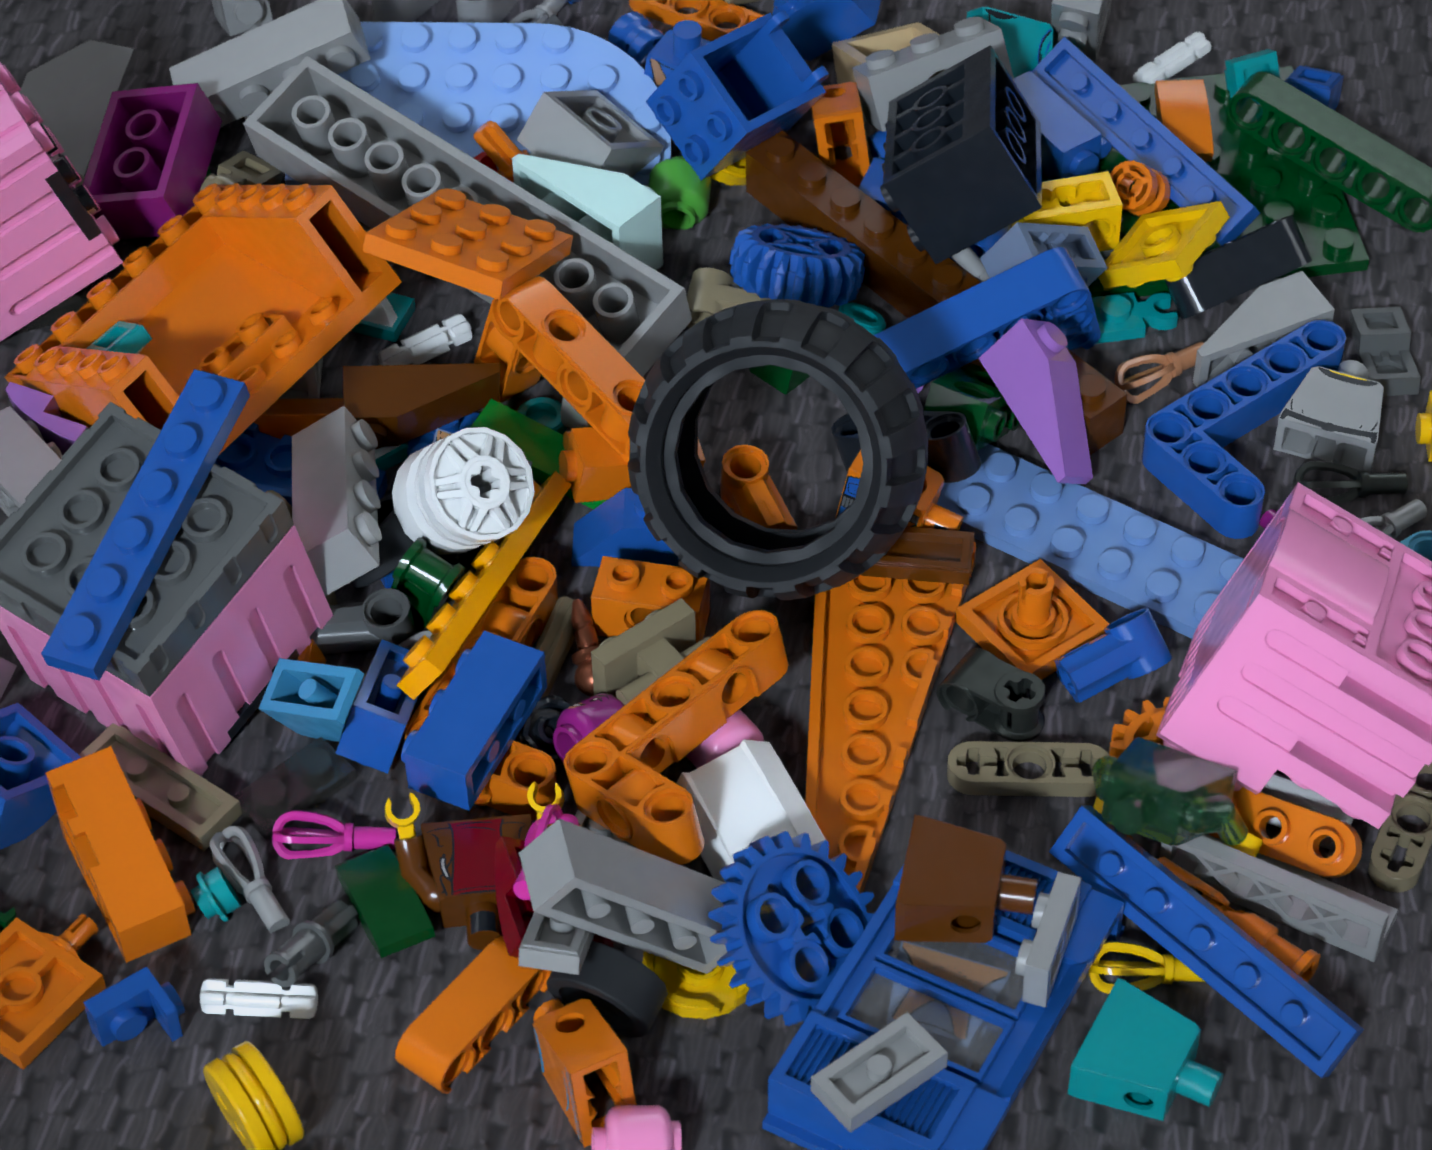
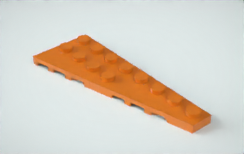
M974 542L970 577L975 565L976 542ZM859 575L840 587L815 594L805 803L826 841L829 842L828 858L830 859L845 853L847 860L843 871L847 875L857 871L862 872V878L856 886L859 893H863L956 621V608L961 606L968 585Z

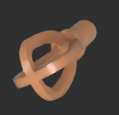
M1198 342L1175 353L1169 352L1164 355L1150 354L1126 360L1118 366L1115 372L1114 384L1127 393V403L1138 404L1166 387L1172 378L1180 376L1182 371L1194 367L1197 350L1204 342ZM1149 363L1160 364L1124 379L1125 372L1130 368ZM1162 377L1155 385L1139 395L1134 396L1127 391Z

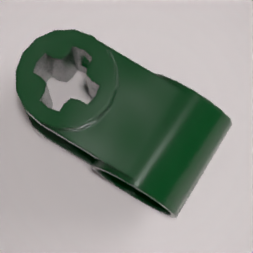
M419 537L410 546L392 575L394 580L391 588L405 594L409 600L413 617L421 621V627L425 628L448 599L449 593L462 577L465 567L460 563L454 566L426 548L427 541Z

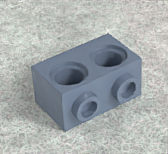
M1017 222L980 258L990 279L1047 250L1063 247L1069 251L1087 287L1108 268L1088 227Z

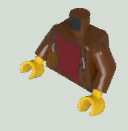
M535 781L528 789L527 798L531 807L537 812L538 820L541 818L545 807L537 804L538 785ZM555 783L556 797L552 804H558L562 808L565 801L564 792L558 783ZM409 793L413 814L406 819H399L393 815L389 797L385 804V817L387 822L398 830L399 838L394 839L402 877L415 889L425 910L440 913L444 928L466 926L468 945L473 949L484 950L495 938L502 936L495 889V844L501 836L525 840L528 830L533 824L531 822V814L422 823V834H416L414 823L417 821L420 812V803L417 797Z

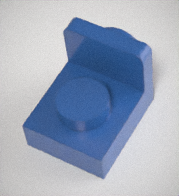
M147 966L83 1002L91 1031L102 1047L116 1039L119 1041L133 1039L145 1029L147 1022L153 1018L157 1019L172 1041L183 1036L179 1016L185 1013V1008L179 995L168 981L160 985Z

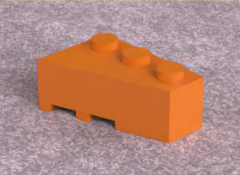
M109 746L45 772L64 839L125 962L127 963L190 936L191 930L187 915L194 913L195 907L189 891L182 880L173 882L169 873L173 871V865L168 851L161 839L154 840L150 832L152 825L141 799H135L112 747Z

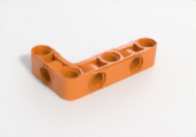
M540 276L534 277L512 289L503 299L498 300L494 298L491 302L474 363H500L498 402L502 403L536 385L542 374L628 464L630 458L629 424L633 407L645 379L545 278Z
M527 557L518 562L448 666L431 684L426 696L407 723L404 731L405 740L411 731H418L428 717L429 707L434 695L438 690H445L455 675L456 665L464 650L473 648L483 631L533 647L538 637L541 636L558 600L556 569L551 562L539 557ZM513 741L474 804L479 806L486 805L510 815L531 814V820H537V812L529 804L527 792L530 785L536 781L538 785L537 804L545 807L554 802L556 797L555 783H557L555 762L545 752Z
M753 610L736 617L574 745L565 755L564 766L578 810L611 831L618 838L627 841L642 851L678 865L687 864L696 859L702 853L705 841L692 795L686 789L660 773L672 763L680 761L727 723V718L731 717L755 696L759 697L785 675L789 664L777 617L771 612L764 610Z

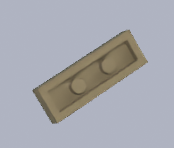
M112 723L79 754L81 757H85L111 746L135 799H141L148 816L202 851H205L210 846V839L215 833L222 832L242 815L238 799L178 763L164 752H160L132 735L123 726L119 727Z

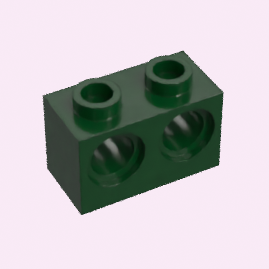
M968 363L931 382L923 411H953L965 415L977 451L992 442H996L999 438L1008 434L1010 430L1015 431L1020 425V422L990 375L981 366Z

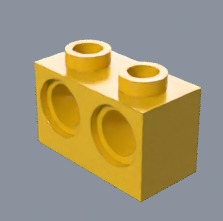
M1109 171L1042 182V208L1012 223L1011 228L1017 222L1088 227L1100 252L1113 250L1119 244L1123 204Z

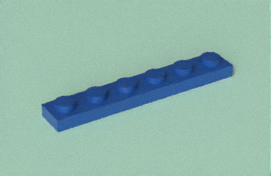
M1065 36L1032 70L1037 77L1102 134V137L1107 139L1112 144V147L1127 161L1134 160L1161 172L1167 178L1170 185V200L1179 208L1221 201L1230 218L1216 234L1215 241L1219 245H1224L1236 239L1260 214L1254 205Z
M196 369L193 370L41 652L48 666L100 681L250 397L244 382Z
M1082 805L1049 853L1078 877H1081L1084 882L1092 885L1094 890L1125 902L1123 910L1125 916L1319 1077H1328L1364 1028L1130 837L1119 832L1113 825L1106 823L1109 820L1092 806Z

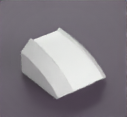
M743 739L740 746L690 773L682 772L676 783L692 795L705 841L704 849L700 855L714 879L726 883L720 874L721 868L735 863L732 856L735 852L749 847L750 843L765 836L773 837L788 831L791 838L802 833H808L811 846L826 840L770 742Z

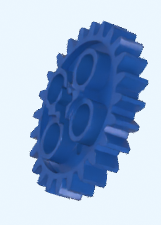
M784 831L773 837L765 836L750 843L749 847L732 855L735 863L720 870V874L726 883L713 888L711 894L723 903V906L708 912V917L722 924V931L711 936L710 941L715 944L725 945L727 953L717 963L718 966H734L736 973L729 983L730 987L735 988L746 984L749 987L745 1002L747 1006L765 1001L764 1018L771 1019L783 1014L785 1026H791L802 1021L804 1022L810 1011H813L873 917L874 913H867L865 905L875 896L873 892L859 893L856 888L863 875L861 871L849 875L843 871L847 860L845 853L829 859L828 841L823 840L811 846L808 833H802L791 838L788 831ZM872 981L869 982L864 991L873 988L874 984ZM859 998V1000L857 1001V1003H856L855 1006H857V1005H859V1004L861 1003V999H860V998Z

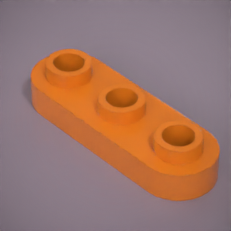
M1217 780L1202 787L1195 797L1193 812L1216 820L1218 819L1213 812L1214 804L1217 800L1224 798L1228 803V810L1242 830L1263 841L1258 851L1259 854L1308 872L1331 878L1347 875L1358 865L1361 859L1362 842L1360 836L1350 824L1263 792L1254 794L1244 787L1239 791H1232L1222 786ZM1277 817L1281 822L1282 829L1276 838L1271 839L1266 833V824L1271 818ZM1202 822L1201 830L1225 841L1226 834L1219 822ZM1330 836L1336 845L1335 852L1329 858H1324L1319 851V845L1325 837Z

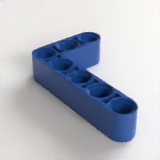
M1058 247L1038 254L874 336L880 338L893 351L911 383H914L917 389L978 359L1020 319L1053 323L1065 335L1068 342L1066 348L1070 351L1080 347L1086 350L1090 349L1099 341L1101 332L1090 290L1069 251L1066 248Z
M1314 320L1306 323L1154 413L1148 418L1145 425L1142 449L1143 465L1220 534L1233 539H1244L1252 536L1260 525L1265 496L1264 485L1223 447L1280 414L1311 368L1320 366L1337 371L1342 362L1346 335L1339 325L1326 320Z

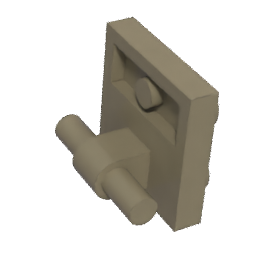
M680 598L664 609L651 612L642 622L620 635L607 638L598 648L591 651L594 696L599 693L611 694L625 706L710 639L707 636L696 643L695 611Z

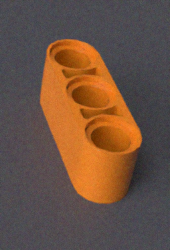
M503 936L495 938L406 1029L395 1050L396 1061L441 1093L449 1094L452 1089L448 1086L462 1071L468 1074L492 1049L487 1045L501 1030L507 1033L530 1009L526 1004L539 990L544 993L548 990L546 982L552 971L518 966L519 958L508 955Z

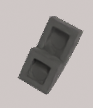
M1401 307L1350 309L1351 332L1358 360L1368 369L1369 375L1367 379L1381 383L1384 387L1383 396L1418 395L1421 377L1410 353L1411 331Z

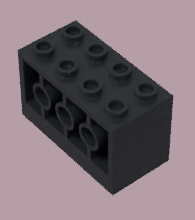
M991 45L889 101L888 121L885 123L887 135L886 142L883 144L885 162L882 164V170L884 175L880 190L888 207L893 212L900 210L909 223L907 231L915 247L920 252L927 250L935 264L944 261L1042 208L1040 122Z

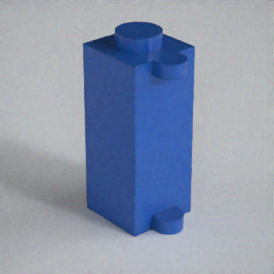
M1031 70L1015 77L1014 82L1040 122L1041 173L1051 181L1097 172L1099 170V160L1109 154L1112 144L1102 137V134Z

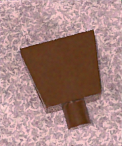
M914 815L896 900L894 940L903 942L987 943L993 939L998 910L1033 915L1038 879L1004 874L1007 844L1002 839L929 817Z

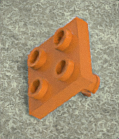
M1042 559L1037 560L957 607L955 621L983 650L989 651L998 659L1014 667L1036 675L1041 680L1057 671L1054 660L1105 634L1104 628L1109 625L1098 612Z

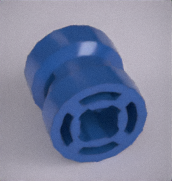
M629 12L614 23L608 36V42L619 47L641 66L642 63L646 62L650 51L665 34L656 28L653 29L652 23L643 14Z

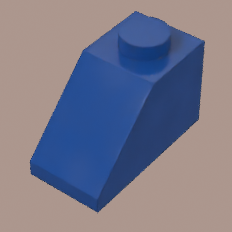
M632 488L622 489L574 523L572 566L600 567L603 556L678 566L679 557L663 540L656 541L644 522L645 512L638 494H635Z
M383 639L381 640L353 703L335 754L388 774L404 736L407 723L419 698L418 695L414 700L396 686L409 668L403 661L409 649Z

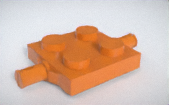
M81 913L60 936L39 932L17 917L0 933V1054L23 1070L85 1009L84 1001L106 988L103 974L83 962L76 953L99 931L95 922L90 917L87 918L85 914Z

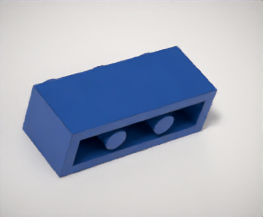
M483 631L473 648L466 649L461 654L456 665L455 675L445 690H438L434 695L429 707L428 717L418 731H411L404 742L401 760L405 763L408 788L470 811L534 710L537 702H539L547 689L545 653Z

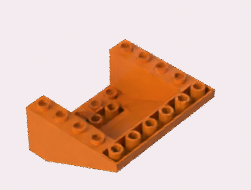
M214 183L195 195L192 200L195 205L183 216L177 215L165 222L157 232L160 237L148 248L141 247L132 252L123 261L124 269L112 280H103L94 286L86 296L89 301L76 313L75 311L68 312L55 321L50 328L52 334L40 345L34 344L22 351L14 360L16 367L5 376V379L9 383L13 382L54 396L64 419L86 425L88 429L98 420V415L108 403L112 402L125 409L126 413L135 419L139 417L162 430L194 369L244 382L250 397L219 453L221 454L402 281L385 259L363 252L365 230L332 185H309L307 183L302 185H285L283 183L278 185H262L260 183L255 185H239L238 183L233 185H217ZM118 321L143 325L152 338L139 354L86 349Z

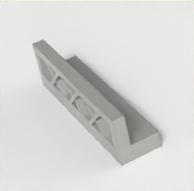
M1169 822V827L1166 828L1176 832L1178 838L1170 845L1161 843L1159 858L1166 857L1214 887L1235 904L1375 962L1396 920L1398 909L1258 853L1256 857H1253L1223 844L1224 840L1209 835L1201 830V828L1197 835L1189 837L1191 832L1188 829Z

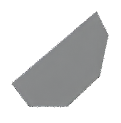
M88 40L27 72L20 93L29 98L43 120L41 122L42 125L50 128L65 151L62 154L69 158L80 175L84 176L111 93L112 91H118L134 48Z

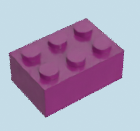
M198 83L112 91L82 185L87 187L101 208V211L94 214L95 219L104 215L120 240L159 237L160 235L157 232L165 222L177 215L183 216L195 205L192 200L200 192L205 180L222 123L220 116Z

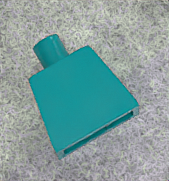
M1117 978L1071 1064L1068 1094L1079 1099L1164 1121L1177 1094L1211 1107L1220 1089L1223 1073L1194 1061L1197 1056L1201 1029L1196 1023L1127 981Z

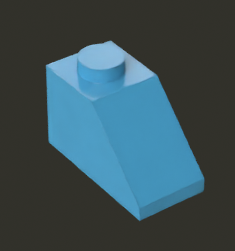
M279 658L258 709L297 734L310 738L340 742L353 703L362 685L364 673L357 668Z

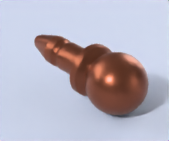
M575 599L572 603L571 624L572 628L575 629L574 636L579 651L571 656L573 664L578 666L575 671L574 680L579 691L586 695L594 696L591 651L599 647L596 630L592 627L594 623L592 615L581 599Z

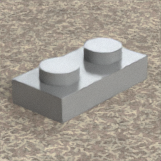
M1058 872L1051 893L1041 892L1038 896L1032 918V928H1036L1037 932L1034 941L1023 939L1015 966V974L1024 976L1023 1002L1046 1007L1078 916L1081 877Z
M906 1012L811 1077V1092L851 1133L947 1067L948 1052Z

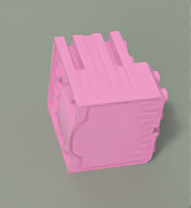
M1298 482L1201 619L1178 676L1180 679L1173 688L1156 736L1164 740L1165 749L1176 759L1191 761L1195 758L1212 768L1215 779L1229 790L1239 791L1244 787L1252 793L1258 794L1278 769L1288 775L1296 785L1304 789L1313 790L1338 805L1348 816L1362 819L1379 829L1391 814L1396 794L1404 798L1416 783L1420 770L1425 764L1429 766L1432 762V561Z

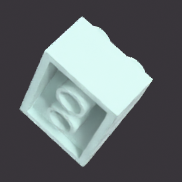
M520 153L512 158L513 179L516 185L654 270L663 266L661 196L656 194L652 188L640 184L625 173Z

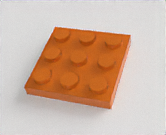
M440 189L365 232L363 252L501 300L515 287L538 276L568 256L571 251L573 235L556 230L555 225L548 221L539 219L527 220L512 215L511 211L504 206L497 204L483 205L466 199V195L458 190Z

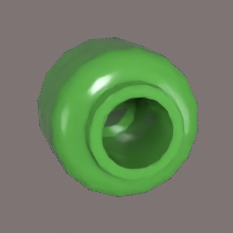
M683 156L666 159L654 166L650 172L648 187L661 196L662 226L666 229H689L694 224L700 223L708 214L711 177L700 180Z

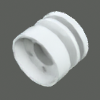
M487 427L464 428L410 454L397 471L392 489L394 514H396L404 533L411 540L415 541L417 538L422 537L427 541L426 548L439 555H453L465 553L517 530L530 513L535 490L532 469L523 451L505 434Z

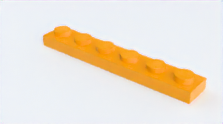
M557 471L541 486L533 480L535 493L530 513L517 530L498 539L496 543L491 541L481 549L471 562V565L477 570L475 574L468 571L448 595L455 601L454 604L451 606L447 602L427 624L426 628L432 633L430 638L425 635L422 636L403 658V661L409 668L396 686L414 700L443 673L572 485L569 482H565V478Z

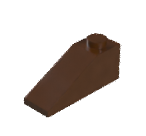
M500 363L343 366L344 406L357 421L363 419L369 424L378 442V446L375 449L399 446L485 408L491 398L499 401Z

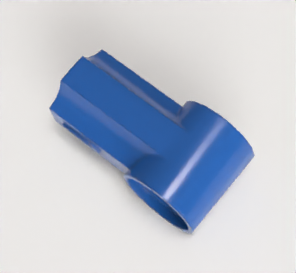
M1149 608L1137 610L1117 619L1104 628L1105 634L1054 660L1059 680L1076 702L1081 703L1126 678L1135 679L1146 675L1172 660L1173 657Z

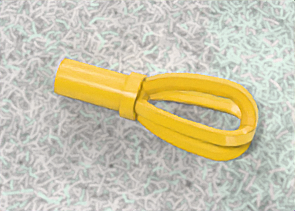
M1116 941L1104 943L1088 971L1092 984L1099 991L1107 994L1110 993L1115 983L1109 984L1104 982L1099 974L1150 976L1147 979L1130 982V984L1141 991L1151 989L1160 983L1172 984L1173 981L1205 982L1180 960L1173 957L1172 954L1160 955L1156 951L1141 945ZM1107 952H1120L1148 958L1152 962L1100 959Z

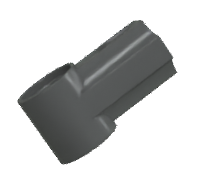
M384 588L370 594L364 602L329 605L333 613L332 618L325 624L323 629L317 627L310 636V639L315 641L323 655L367 650L377 651L382 639L399 645L407 638L418 633L409 600L405 594L396 589Z

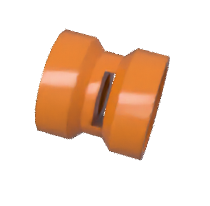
M1134 160L1124 161L1110 172L1112 181L1122 201L1123 210L1140 217L1143 214L1160 212L1167 206L1170 199V185L1167 178L1161 172Z

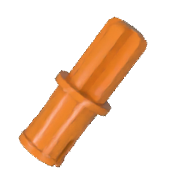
M488 121L474 133V140L499 168L498 174L514 183L512 158L519 153L530 154L527 150L520 151L497 123Z

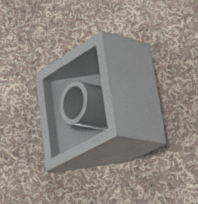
M597 90L543 92L517 138V141L531 152L530 156L625 173L631 178L656 158L664 147Z

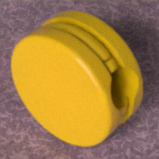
M244 1041L232 1048V1053L225 1054L221 1060L216 1058L203 1067L204 1077L217 1105L247 1150H282L286 1144L292 1146L303 1139L304 1128L290 1097L267 1060L251 1042Z

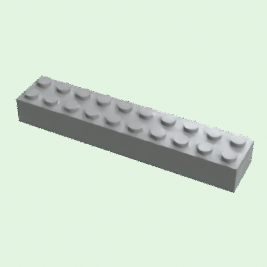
M308 56L292 70L243 123L258 157L300 184L332 185L355 218L371 229L435 193L437 190L454 189L464 193L466 199L483 205H501L508 208L512 215L527 220H545L554 224L556 230L573 235L570 254L538 276L548 280L642 377L692 320L684 287ZM469 290L490 304L494 299L484 294Z

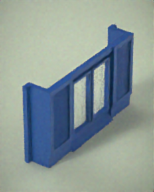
M1006 850L1004 874L1038 879L1036 905L1041 892L1051 893L1059 871ZM903 864L893 880L892 887L814 1010L810 1011L768 1077V1113L762 1121V1129L808 1150H987L1102 946L1108 941L1119 942L1125 926L1122 925L1125 902L1093 890L1092 885L1081 881L1078 916L1046 1007L1022 1001L1024 976L1015 974L1016 961L1023 939L1034 941L1037 932L1036 928H1032L1033 915L998 910L993 939L987 943L903 942L894 940L896 900L904 867ZM908 1012L948 1052L947 1067L850 1133L811 1092V1077Z

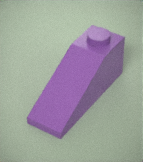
M1020 319L982 354L979 360L1057 482L1087 484L1093 479L1077 366L1066 348L1068 345L1067 339L1063 332L1051 322Z

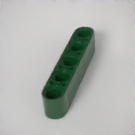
M1267 72L1252 74L1228 102V117L1239 130L1404 228L1413 232H1425L1432 229L1431 167ZM1252 99H1255L1260 105L1256 104ZM1293 123L1300 126L1302 130L1298 129ZM1335 148L1340 149L1345 155L1340 154ZM1377 173L1382 174L1387 180L1381 178ZM1419 198L1424 199V200L1427 201L1430 205L1425 204V203L1422 202Z

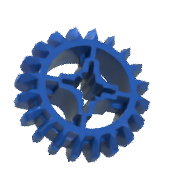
M766 223L761 226L753 225L738 232L733 248H731L729 264H731L730 275L733 277L735 284L743 287L748 293H756L760 298L800 300L801 302L830 308L834 305L841 306L847 304L849 301L856 299L859 288H861L863 283L865 255L857 245L848 243L846 238L836 237L834 233H825L818 231L817 228L809 229L800 225L787 226L783 223L780 225Z

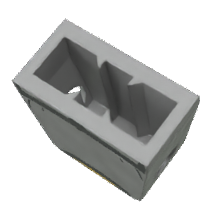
M1355 360L1341 362L1337 371L1320 366L1311 368L1280 413L1273 450L1314 461L1342 464L1356 471L1371 473L1379 436L1384 387L1380 382L1367 379L1369 375L1368 369L1365 365Z

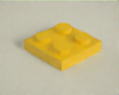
M1221 201L1141 215L1105 260L1108 268L1098 277L1104 289L1125 285L1128 288H1135L1146 282L1164 279L1168 282H1174L1187 276L1193 270L1195 261L1207 247L1215 242L1216 234L1230 218Z

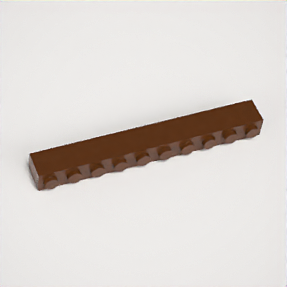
M783 130L746 152V192L789 226L800 225L809 229L817 228L818 231L834 233L836 237L846 238L848 243L857 245L865 255L863 284L905 317L910 318L981 283L950 258L935 264L927 250L920 252L915 247L909 237L906 224ZM1067 348L1077 366L1089 454L1092 455L1123 433L1127 393ZM979 358L970 362L984 368Z

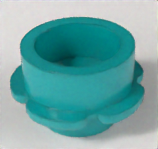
M218 866L206 874H203L201 871L198 872L196 879L199 885L190 891L199 908L207 919L219 915L222 921H229L227 915L242 906L232 885Z

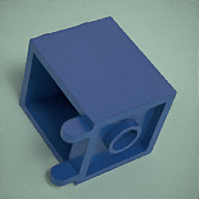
M785 10L778 12L774 16L768 13L691 51L646 100L658 122L665 128L681 151L684 159L691 165L700 180L745 158L748 150L783 130L786 133L826 93L821 83L830 74L824 66L812 72L782 30V27L790 20Z

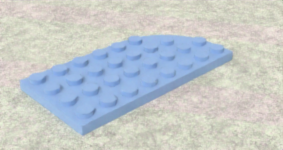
M360 22L370 60L337 74L472 158L484 151L474 140L473 135L478 128L488 121L497 123L520 151L527 150L530 154L531 152L519 143L517 138L543 92L597 90L664 146L660 154L635 174L632 179L648 186L650 172L654 166L666 159L672 158L671 137L662 124L658 122L653 111L646 103V100L657 89L653 80L644 74V69L619 47L605 39L575 28L541 23ZM285 174L286 185H302Z

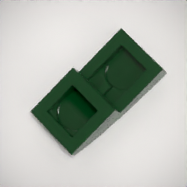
M389 845L335 865L338 879L345 893L356 907L361 925L381 958L436 937L431 921L415 889L402 877L398 859Z

